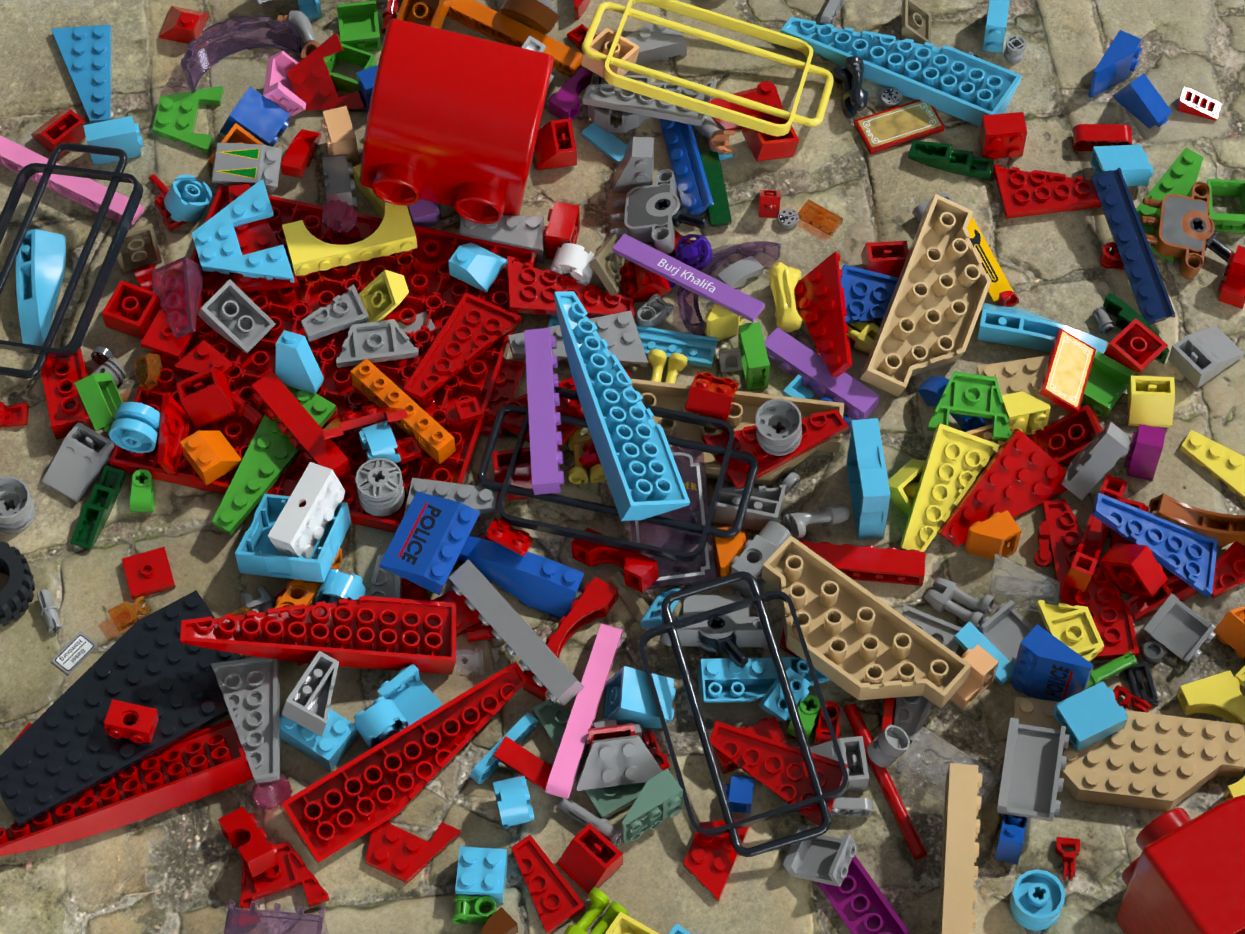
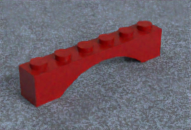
M1107 474L1099 493L1121 501L1128 482ZM1092 512L1064 581V584L1084 592L1092 577L1110 528L1094 517Z
M594 577L591 583H586L582 590V596L579 600H574L570 607V613L567 617H562L555 634L551 633L546 641V645L558 658H560L567 641L575 632L584 625L607 616L618 600V589L597 577ZM525 670L523 673L528 681L523 685V690L542 701L548 700L549 697L546 694L548 689L545 685L540 687L532 679L535 674L531 670L528 672Z

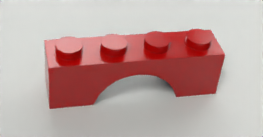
M588 527L584 530L586 532L602 535L600 532H596ZM574 539L571 542L573 559L589 567L600 563L618 565L624 570L625 585L641 593H644L659 579L658 562L639 552Z

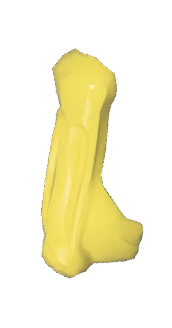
M776 262L770 269V289L775 301L776 326L784 332L790 333L800 329L802 325V318L797 312L794 289L798 280L802 279V275L799 269L788 267L782 262Z

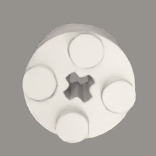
M562 244L561 248H557L550 270L577 279V283L588 286L593 275L589 261L595 254L591 251L588 254L584 251L585 247L577 244Z

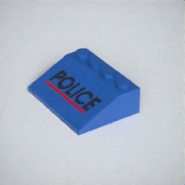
M417 491L379 566L440 595L480 512L461 502Z
M1037 624L1020 643L1010 684H1012V687L1017 692L1024 693L1028 697L1061 702L1086 690L1093 664Z

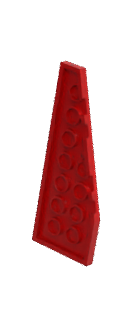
M1065 499L1043 501L1044 518L1049 523V545L1053 556L1052 562L1060 603L1070 606L1088 607L1104 644L1103 650L1091 661L1117 659L1129 651L1135 657H1138L1139 648L1132 613L1121 599L1122 596L1119 590H1116L1111 582V577L1100 562V558H1098L1085 592L1064 584L1083 532Z

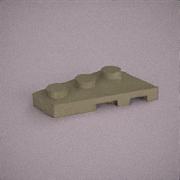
M616 233L609 236L589 261L593 272L598 275L611 297L618 294L617 282L621 281L619 272L625 262V258L613 253L612 248L619 240Z

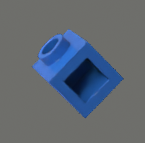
M746 775L731 776V784H726L725 787L731 811L751 814L755 779Z

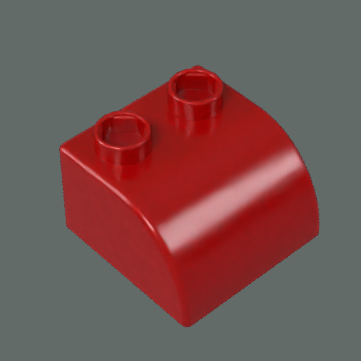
M390 19L382 45L367 116L360 184L364 187L372 188L377 197L385 202L406 206L413 205L421 199L455 207V211L461 217L478 224H493L500 221L503 216H520L554 57L538 51L399 19Z
M1245 795L1222 802L1194 819L1190 818L1185 809L1175 808L1163 813L1146 825L1136 837V843L1142 850L1141 855L1122 873V880L1127 886V890L1116 914V922L1124 934H1245Z

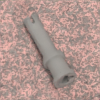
M569 798L561 800L558 806L559 810L584 826H587L589 823L592 824L615 847L622 841V829L618 830L609 824V820L596 817Z

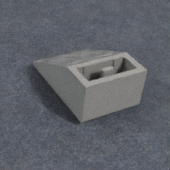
M1215 325L1189 334L1174 344L1168 360L1196 388H1199L1245 354Z
M78 422L63 440L42 482L73 501L78 502L102 474L104 466L110 464L109 460L115 448L113 441Z
M863 736L837 739L844 763L848 766L849 785L846 792L867 790L869 773ZM832 741L810 747L812 753L838 761Z

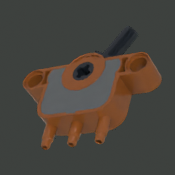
M1200 181L1192 186L1187 196L1168 194L1162 201L1144 198L1142 202L1144 205L1157 208L1156 217H1141V222L1154 226V235L1145 234L1148 243H1152L1154 249L1159 254L1180 259L1179 272L1186 279H1193L1197 276L1204 264V255L1207 248L1227 263L1231 252H1233L1216 239L1218 233L1214 231V222L1208 215L1210 187L1205 182Z

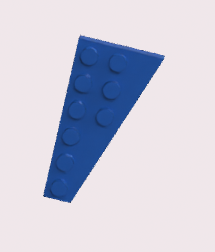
M843 265L841 269V287L844 288L847 314L845 316V323L882 321L898 277Z

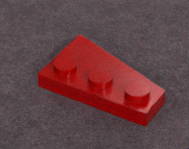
M163 395L157 463L168 474H176L182 456L180 441L187 438L192 421L187 412L170 395Z

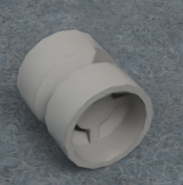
M895 725L887 726L868 745V756L876 765L884 768L889 767L909 748L910 740L906 732Z

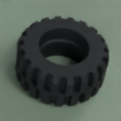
M1 542L0 573L9 576L7 584L0 591V624L6 626L10 620L14 619L16 621L20 618V613L26 612L29 608L27 602H32L35 583L24 555L20 554L16 547L11 546L10 548L8 543Z

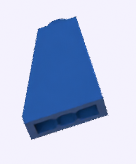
M1145 73L1113 95L1116 101L1149 129L1155 125L1159 128L1168 121L1166 117L1173 113Z

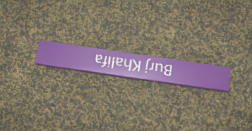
M623 234L612 248L613 253L751 322H754L765 308L763 302L626 234Z

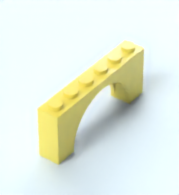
M384 201L385 215L379 228L366 239L347 245H335L317 239L306 229L303 220L283 224L284 238L295 276L308 275L312 272L325 271L338 266H347L351 263L368 261L372 258L389 256L394 253L417 248L416 234L407 205H394Z
M1231 670L1180 686L1176 696L1185 715L1206 713L1221 717L1230 723L1245 725V697H1243L1240 691L1239 680L1233 676ZM1245 776L1227 787L1224 794L1226 801L1245 795Z

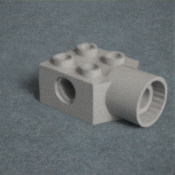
M769 521L752 541H747L743 548V553L732 560L730 574L741 571L752 574L757 580L761 591L767 583L761 578L763 564L792 534L780 523ZM741 580L730 584V588L735 591H741V595L746 598L752 597L749 584L746 581Z

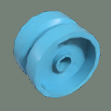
M121 403L116 410L115 421L111 425L109 437L116 445L123 449L137 453H149L154 450L159 438L161 414L154 408L142 403Z
M1036 869L1025 872L1018 877L1010 896L1009 908L1012 917L1019 925L1026 929L1038 931L1049 928L1057 921L1064 905L1065 891L1063 885L1055 875L1048 871Z

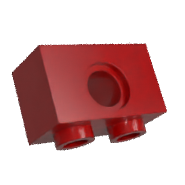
M112 699L104 721L106 734L117 739L123 737L131 739L135 743L145 742L151 744L159 720L157 709ZM128 722H136L133 725H126Z

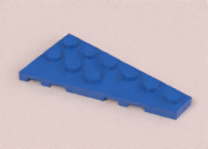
M1101 493L1094 497L1092 510L1094 517L1130 543L1149 547L1159 564L1206 598L1212 595L1218 540Z

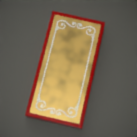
M921 100L854 120V126L870 155L943 132L945 129L935 108Z
M1060 328L1054 339L1039 394L1075 415L1081 405L1096 349Z

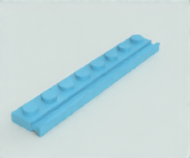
M551 315L548 327L559 325L558 316ZM636 325L647 358L650 350L659 349L666 353L667 361H669L671 354L680 353L688 358V365L706 368L713 367L718 338Z

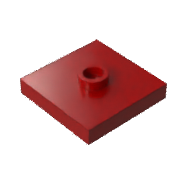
M159 310L140 343L141 347L180 360L198 329V323Z
M165 547L122 558L132 600L176 587Z

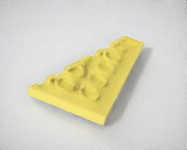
M941 423L937 424L899 549L907 551L915 549L920 552L926 550L936 536L937 531L949 518L950 513L964 497L982 468L986 466L989 458L998 449L999 444Z

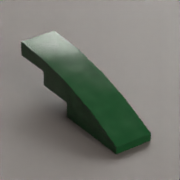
M913 140L908 154V159L929 167L988 180L991 179L995 164L992 158L974 157L973 151L954 150L952 144Z
M700 152L714 203L713 206L709 205L707 207L711 227L731 225L732 220L718 152Z
M1111 292L1105 297L1103 307L1106 308V312L1117 318L1115 326L1123 330L1136 318L1160 338L1147 321L1124 301ZM1168 347L1155 358L1162 364H1165L1170 351Z
M107 465L104 466L98 484H94L88 503H84L70 544L92 550L110 516L127 472Z

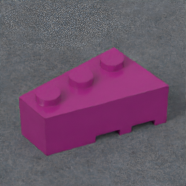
M1139 424L1137 431L1132 434L1131 443L1129 444L1130 450L1125 458L1124 467H1128L1127 476L1153 481L1162 453L1166 429Z

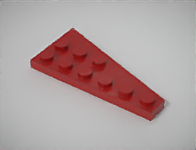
M836 251L798 281L794 289L796 308L831 376L835 379L852 366L850 344L847 342L848 325L845 324V316H847L844 288L841 287L842 270L839 268V261L841 259L840 254Z

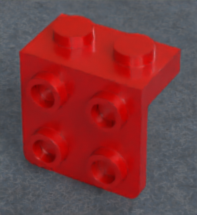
M496 518L493 520L484 538L497 542L522 556L526 555L534 540L528 532L521 529L517 530L511 527L507 521Z

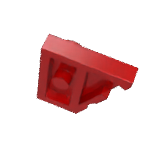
M205 340L174 365L177 372L181 373L183 370L191 372L193 375L213 366L225 374V376L235 369L234 364Z

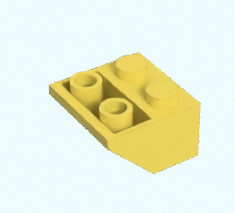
M712 303V310H708L705 316L707 324L704 333L707 334V337L718 338V341L737 335L739 325L743 324L745 318Z
M1131 375L1127 387L1128 426H1139V424L1152 427L1172 428L1175 402L1174 377Z
M1023 391L1002 395L1003 407L1009 420L1010 432L1019 429L1025 435L1036 434V431L1040 429L1041 431L1044 430V427L1047 426L1051 410L1049 404Z

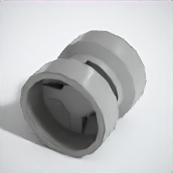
M1018 35L1010 36L1007 39L1004 57L1008 62L1019 63L1023 60L1026 48L1025 39Z

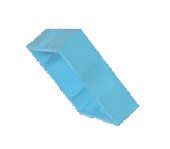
M878 418L851 420L846 469L857 540L882 539L885 534L891 495Z
M264 494L254 514L253 522L245 532L235 552L239 573L324 583L351 524L348 503L340 502L332 520L327 523L324 529L323 536L314 546L311 557L306 559L301 555L299 558L280 556L268 538V534L290 496Z

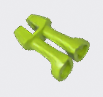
M593 887L589 893L591 902L589 909L576 925H569L564 934H588L586 930L606 908L605 915L589 934H604L620 911L626 915L629 914L617 902L612 901L610 904L606 894Z

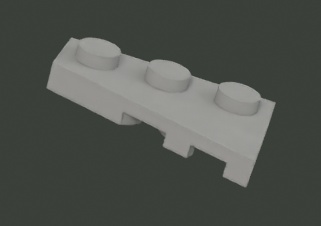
M353 284L348 288V292L342 296H336L333 298L332 303L326 307H320L303 319L301 323L310 342L350 328L351 325L369 321V316Z

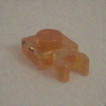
M144 596L138 597L132 605L127 600L108 610L119 632L135 624L139 620L138 615H147L151 612L149 605L143 608L140 607L146 603Z

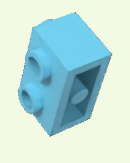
M787 667L785 671L797 705L799 700L803 701L808 695L809 690L807 688L811 683L793 669ZM777 677L758 706L781 722L787 719L790 720L791 717Z

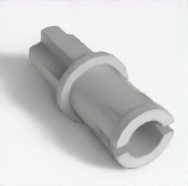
M42 589L37 593L42 609L40 612L41 616L45 618L49 633H54V627L56 632L62 629L57 615L58 607L54 605L50 591Z

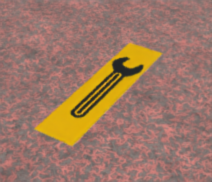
M971 216L967 227L970 234L969 239L973 247H976L982 259L985 273H988L991 278L988 292L995 302L999 298V293L1013 291L973 216Z

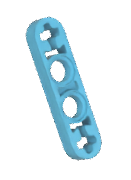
M527 713L505 736L520 745L534 731L538 720L530 713ZM503 738L472 769L470 777L478 784H482L502 764L492 756Z

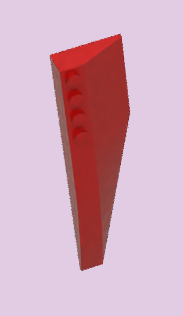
M362 596L356 600L349 601L346 598L339 599L338 602L325 603L324 601L316 602V605L311 606L301 604L267 609L266 612L259 613L249 611L244 615L233 616V614H226L221 618L214 619L212 617L182 620L180 643L248 656L311 664L318 651H321L339 661L338 666L400 671L402 668H408L411 664H414L421 673L452 675L456 663V603Z
M515 661L283 801L279 806L280 810L317 863L323 861L396 816L528 681L527 677Z
M232 719L183 738L20 828L16 821H13L14 823L6 830L0 828V856L50 847L106 832L172 808H178L183 804L199 800L210 794L221 792L229 787L254 779Z

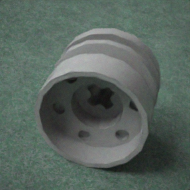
M782 398L765 402L758 409L755 416L757 442L765 452L771 455L784 456L792 453L802 440V420L798 407L791 401Z
M375 458L361 465L355 479L361 507L373 516L382 517L391 515L399 510L404 503L405 492L401 470L396 463L385 458Z
M12 476L0 477V531L8 534L18 533L25 530L33 522L35 505L27 485L22 480Z

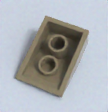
M152 223L128 230L117 257L122 275L152 263L154 265L162 262Z

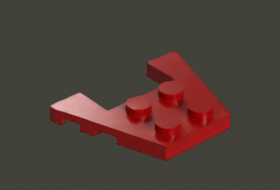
M337 33L333 34L287 72L295 95L306 103L305 110H331L347 106V109L365 108L359 91L338 97L324 60L327 56L344 51Z
M374 404L361 407V411H343L340 413L341 416L336 417L322 430L324 440L344 435L343 431L371 423L387 420L390 423L408 418L406 409L384 406L374 407Z
M391 819L371 831L365 861L367 865L408 883L429 864L430 860L438 853L441 854L451 841L456 840L460 836V830L441 822L431 841L428 842L390 824Z
M288 841L274 845L278 852L275 855L278 865L252 878L242 864L240 929L261 923L255 900L303 885L309 907L330 901L328 893L321 887L316 877L309 871Z

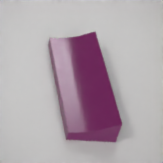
M856 855L852 858L847 876L843 879L840 887L817 882L852 934H911Z

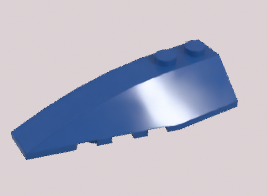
M472 536L468 537L458 557V560L462 563L469 560L488 581H493L504 592L518 598V601L523 605L558 619H562L563 616L567 617L570 613V607L578 594L584 577L583 572L528 551L525 556H522L497 542Z

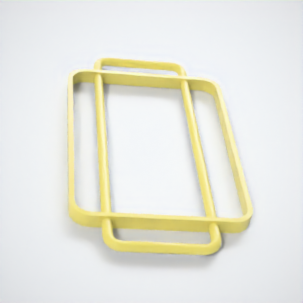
M629 0L627 7L612 2H603L596 8L582 44V51L587 57L605 63L603 77L605 81L615 87L772 136L788 134L793 122L809 127L821 124L834 84V77L831 72L810 64L813 48L806 41L677 0ZM636 3H646L794 49L803 53L807 58V62L795 60L632 9V6ZM605 10L623 14L608 55L590 49ZM628 16L804 70L792 111H784L613 57ZM613 65L789 121L785 124H774L615 74L610 70L609 66ZM808 72L820 75L826 79L816 117L813 119L795 114Z

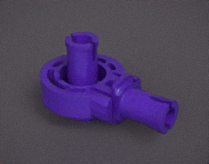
M688 234L677 243L676 255L673 258L699 270L710 262L712 246L706 237L699 234ZM669 281L670 287L674 288L676 284Z

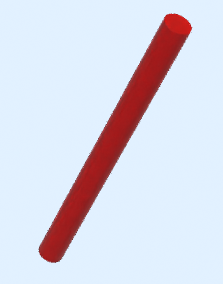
M856 704L846 706L843 710L856 737L863 736L868 763L914 859L917 860L927 855L926 849L887 768L876 765L868 756L867 747L873 739Z

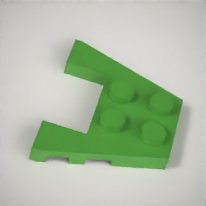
M223 86L160 96L152 128L153 133L174 142H183L187 144V147L193 149L196 147L201 149L203 153L210 154L213 142L212 135L193 132L200 104L221 106L224 93Z
M954 371L928 424L927 431L935 432L939 423L948 426L949 413L993 419L992 440L1006 442L1012 432H1010L1009 420L1004 411L997 377Z

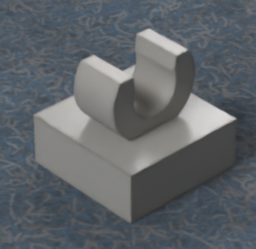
M740 348L718 350L721 373L742 370Z

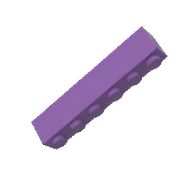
M777 327L764 341L769 363L775 364L782 372L790 374L794 378L797 375L802 376V385L812 389L819 397H828L834 402L844 403V412L853 420L868 419L878 408L880 395L845 372L835 379L831 376L820 355Z

